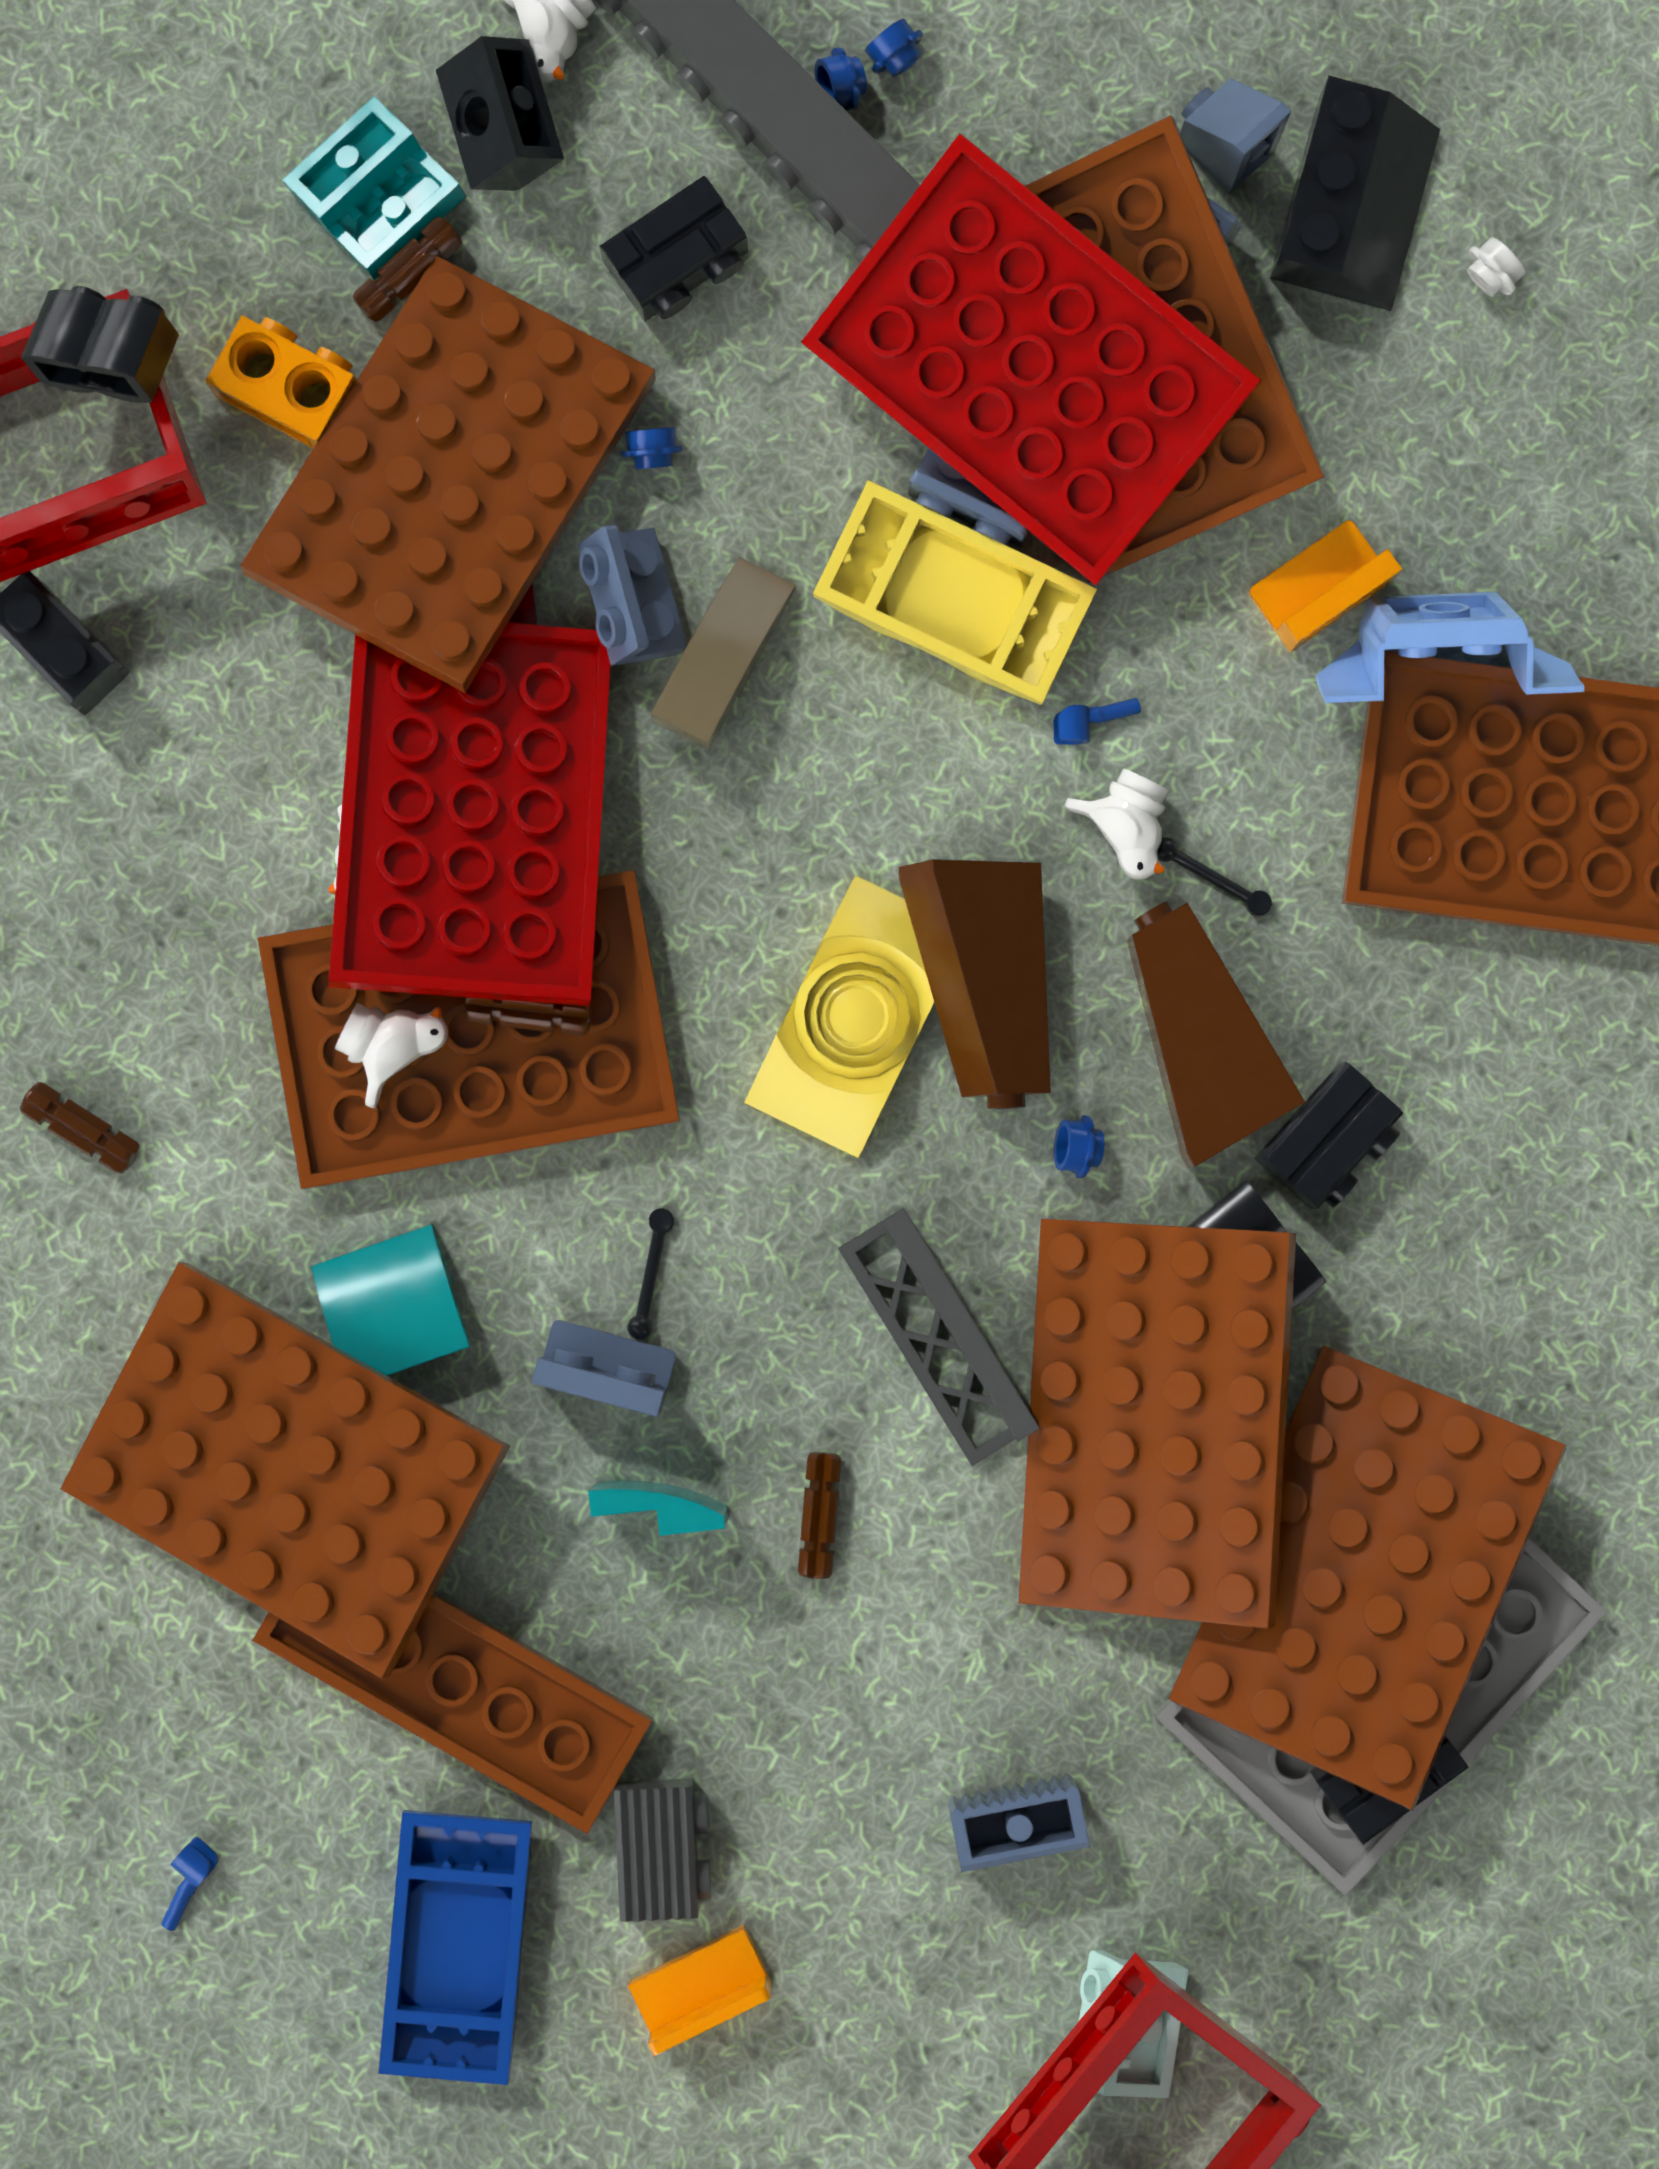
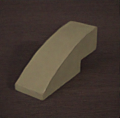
M739 557L699 623L651 712L653 723L710 751L736 698H739L796 585Z

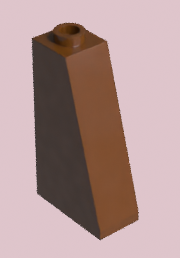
M932 859L899 867L900 885L961 1097H987V1109L1025 1108V1096L1051 1093L1041 863Z
M1165 901L1134 920L1139 931L1127 939V944L1181 1158L1187 1168H1193L1305 1103V1100L1188 902L1172 911L1168 902Z

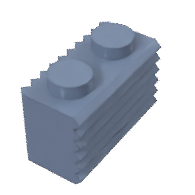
M1067 1773L1064 1774L1061 1780L1053 1775L1049 1782L1040 1777L1036 1785L1029 1780L1024 1787L1015 1782L1011 1790L1002 1785L998 1792L989 1788L986 1794L977 1790L973 1797L964 1793L960 1800L952 1795L947 1802L961 1873L1090 1847L1079 1789L1074 1778Z

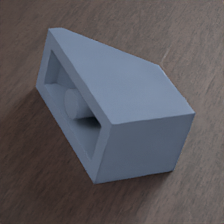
M1230 78L1215 93L1209 87H1206L1187 104L1181 113L1185 120L1180 134L1187 151L1230 194L1275 153L1291 111L1283 102Z

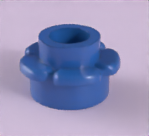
M904 18L881 32L865 49V52L874 62V66L871 69L873 73L879 74L887 69L890 75L895 78L910 68L923 54L917 47L923 37V32L921 30L914 32Z
M836 47L832 49L831 56L816 61L814 68L815 80L846 111L856 108L860 95L865 94L867 90L866 73L860 59L856 56H846L843 48Z
M676 427L625 431L627 450L621 451V455L623 457L634 456L635 469L673 466L672 453L681 452L683 446H677Z
M1083 1115L1081 1120L1077 1121L1062 1120L1057 1128L1053 1152L1056 1168L1062 1171H1071L1076 1175V1178L1080 1179L1086 1177L1090 1167H1099L1104 1154V1134L1102 1130L1094 1129L1091 1117Z

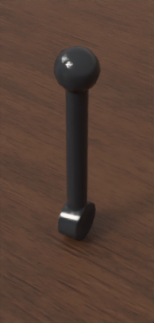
M1162 837L1161 844L1157 850L1159 861L1169 862L1172 860L1243 901L1251 915L1262 916L1271 909L1272 899L1266 892L1261 890L1253 893L1178 850V846L1173 839Z
M664 1208L654 1210L649 1217V1225L653 1233L636 1316H633L627 1325L629 1335L636 1340L646 1339L652 1332V1323L648 1317L665 1233L669 1232L674 1225L672 1213Z

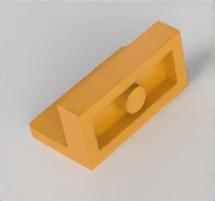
M1348 520L1253 585L1249 590V596L1291 653L1387 586L1403 569L1389 549H1386L1377 556L1354 522Z
M743 1924L630 1980L628 1988L650 2032L648 2045L653 2056L769 2000L772 1992V1981Z

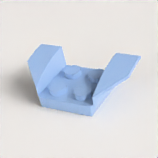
M1497 592L1370 597L1359 623V640L1316 674V682L1325 703L1384 701V650L1398 649V655L1403 657L1426 658L1437 655V647L1462 646V652L1466 654L1493 655L1500 653L1502 645H1505L1513 673L1526 695L1584 692V685L1579 680L1572 665L1534 647V642L1528 634L1522 618Z

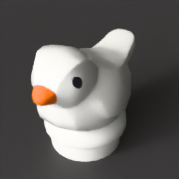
M503 0L517 12L523 37L530 41L541 82L548 83L555 79L563 80L565 78L563 72L565 60L570 58L577 48V30L583 29L588 25L586 19L596 10L591 0Z
M1123 769L1117 782H1111L1109 796L1094 801L1073 798L1066 800L1065 809L1085 815L1097 825L1116 852L1119 865L1127 876L1143 880L1153 874L1164 873L1165 867L1159 862L1157 854L1162 841V828L1157 817L1166 808L1162 805L1168 793L1166 788L1134 772Z
M357 1003L338 1039L335 1049L348 1055V1061L352 1063L362 1062L368 1080L365 1105L375 1108L386 1081L420 1056L433 1053L441 1048L448 1038V1027L442 1018L440 1007H435L433 1011L426 1014L418 1015L410 1010L398 1009L385 1015L376 1006L371 1010Z

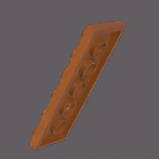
M436 1592L433 1593L390 1677L381 1679L269 1612L252 1640L586 1834L590 1831L653 1719L650 1715Z

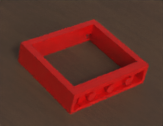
M124 289L105 298L107 300H128L131 295L128 289ZM35 322L27 327L0 336V397L40 382L21 358ZM164 375L153 402H149L166 455L1 517L0 582L207 504Z
M1135 1952L968 2157L976 2169H1035L1164 2010L1269 2089L1205 2169H1270L1292 2140L1305 2131L1310 2118L1321 2104L1294 2074Z

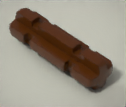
M434 218L420 231L424 237L419 242L415 238L410 240L377 271L380 277L375 282L369 278L354 292L353 299L369 319L374 322L380 321L395 308L391 302L396 297L402 301L415 289L428 266L435 260V255L447 260L461 247L462 240L458 232L444 218Z
M467 997L464 1010L465 1019L472 1023L492 1025L493 1020L500 1021V1025L505 1027L553 1032V1028H561L562 1034L579 1036L588 1034L592 1017L591 1004L589 1006Z
M37 1082L28 1090L20 1105V1111L24 1116L38 1125H42L46 1121L50 1124L48 1127L49 1132L89 1157H93L95 1153L100 1155L99 1163L117 1174H123L131 1167L140 1150V1145L136 1140L121 1131L114 1135L110 1132L112 1125L70 1099L63 1103L59 1100L61 1093L45 1083Z
M812 1452L807 1457L806 1479L810 1480V1486L805 1488L800 1538V1540L805 1541L804 1548L799 1550L798 1573L805 1578L827 1579L832 1575L834 1551H830V1543H835L839 1490H835V1482H840L842 1462L840 1456L835 1453Z

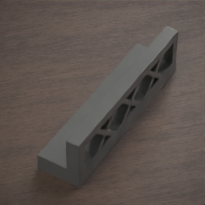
M904 1208L838 1248L971 1466L1012 1441L1016 1440L1019 1442L1040 1429ZM888 1233L902 1255L896 1282L869 1276L855 1252ZM907 1265L921 1288L903 1284ZM875 1284L894 1288L890 1307ZM901 1290L927 1296L933 1305L935 1312L929 1336L906 1331L901 1328L895 1318ZM940 1319L955 1342L936 1338ZM909 1339L927 1343L923 1362ZM934 1345L959 1350L968 1362L963 1390L938 1385L933 1380L928 1370ZM974 1374L988 1396L970 1392ZM942 1393L961 1397L957 1415L954 1414ZM968 1399L994 1405L1008 1427L976 1448L962 1427Z

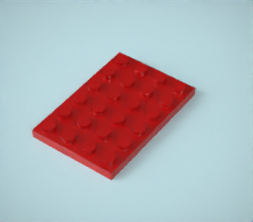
M960 133L801 341L803 345L1095 586L1099 585L1262 382L1254 373Z
M508 622L466 693L355 635L329 987L577 1006L590 1005L611 665L607 649L600 642L597 630Z

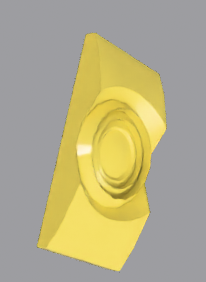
M868 480L813 592V597L868 628L923 650L981 682L1042 705L1097 589Z
M855 875L744 1102L856 1158H859L934 1004L904 898Z

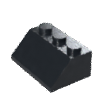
M1328 75L1315 109L1270 279L1391 311L1440 129L1389 91Z

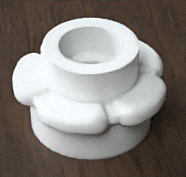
M1490 237L1480 248L1472 246L1469 249V256L1474 261L1467 269V273L1483 292L1493 297L1499 290L1505 295H1511L1516 290L1515 283L1525 275L1526 271L1520 260L1505 244L1494 237Z

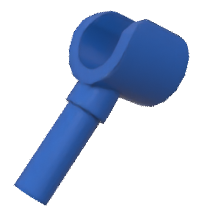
M1137 698L1101 707L1089 708L1085 705L1068 706L1054 717V742L1057 745L1087 744L1090 742L1089 724H1100L1138 714L1141 712L1140 703Z
M194 1837L170 1864L185 1878L178 1886L161 1922V1925L170 1931L176 1930L191 1896L195 1894L198 1886L218 1863L216 1853L198 1837Z

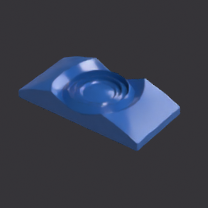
M404 1810L402 1812L378 2074L508 2085L519 2000L522 1941L529 1888L532 1821Z

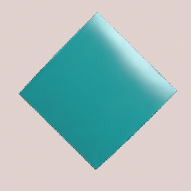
M375 96L282 179L285 186L374 281L379 277L377 271L410 240L415 238L418 241L423 237L420 231L434 218H444L467 197L460 184L420 146L414 134Z
M433 1224L311 1266L332 1344L387 1376L472 1346L451 1286L453 1282Z
M647 1481L596 1482L588 1490L591 1517L657 1510L659 1536L725 1529L729 1520L727 1505L695 1491L668 1484Z

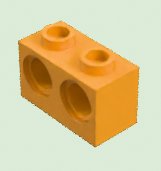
M241 315L206 378V384L217 398L314 449L357 381L354 374L350 373L353 365L342 356L327 348L319 347L316 354L297 345L295 341L298 336L273 319L264 317L261 324H258ZM258 354L274 356V365L265 376L251 378L245 375L246 365L254 356ZM315 383H323L330 386L329 397L322 405L314 408L300 405L301 395L308 386Z

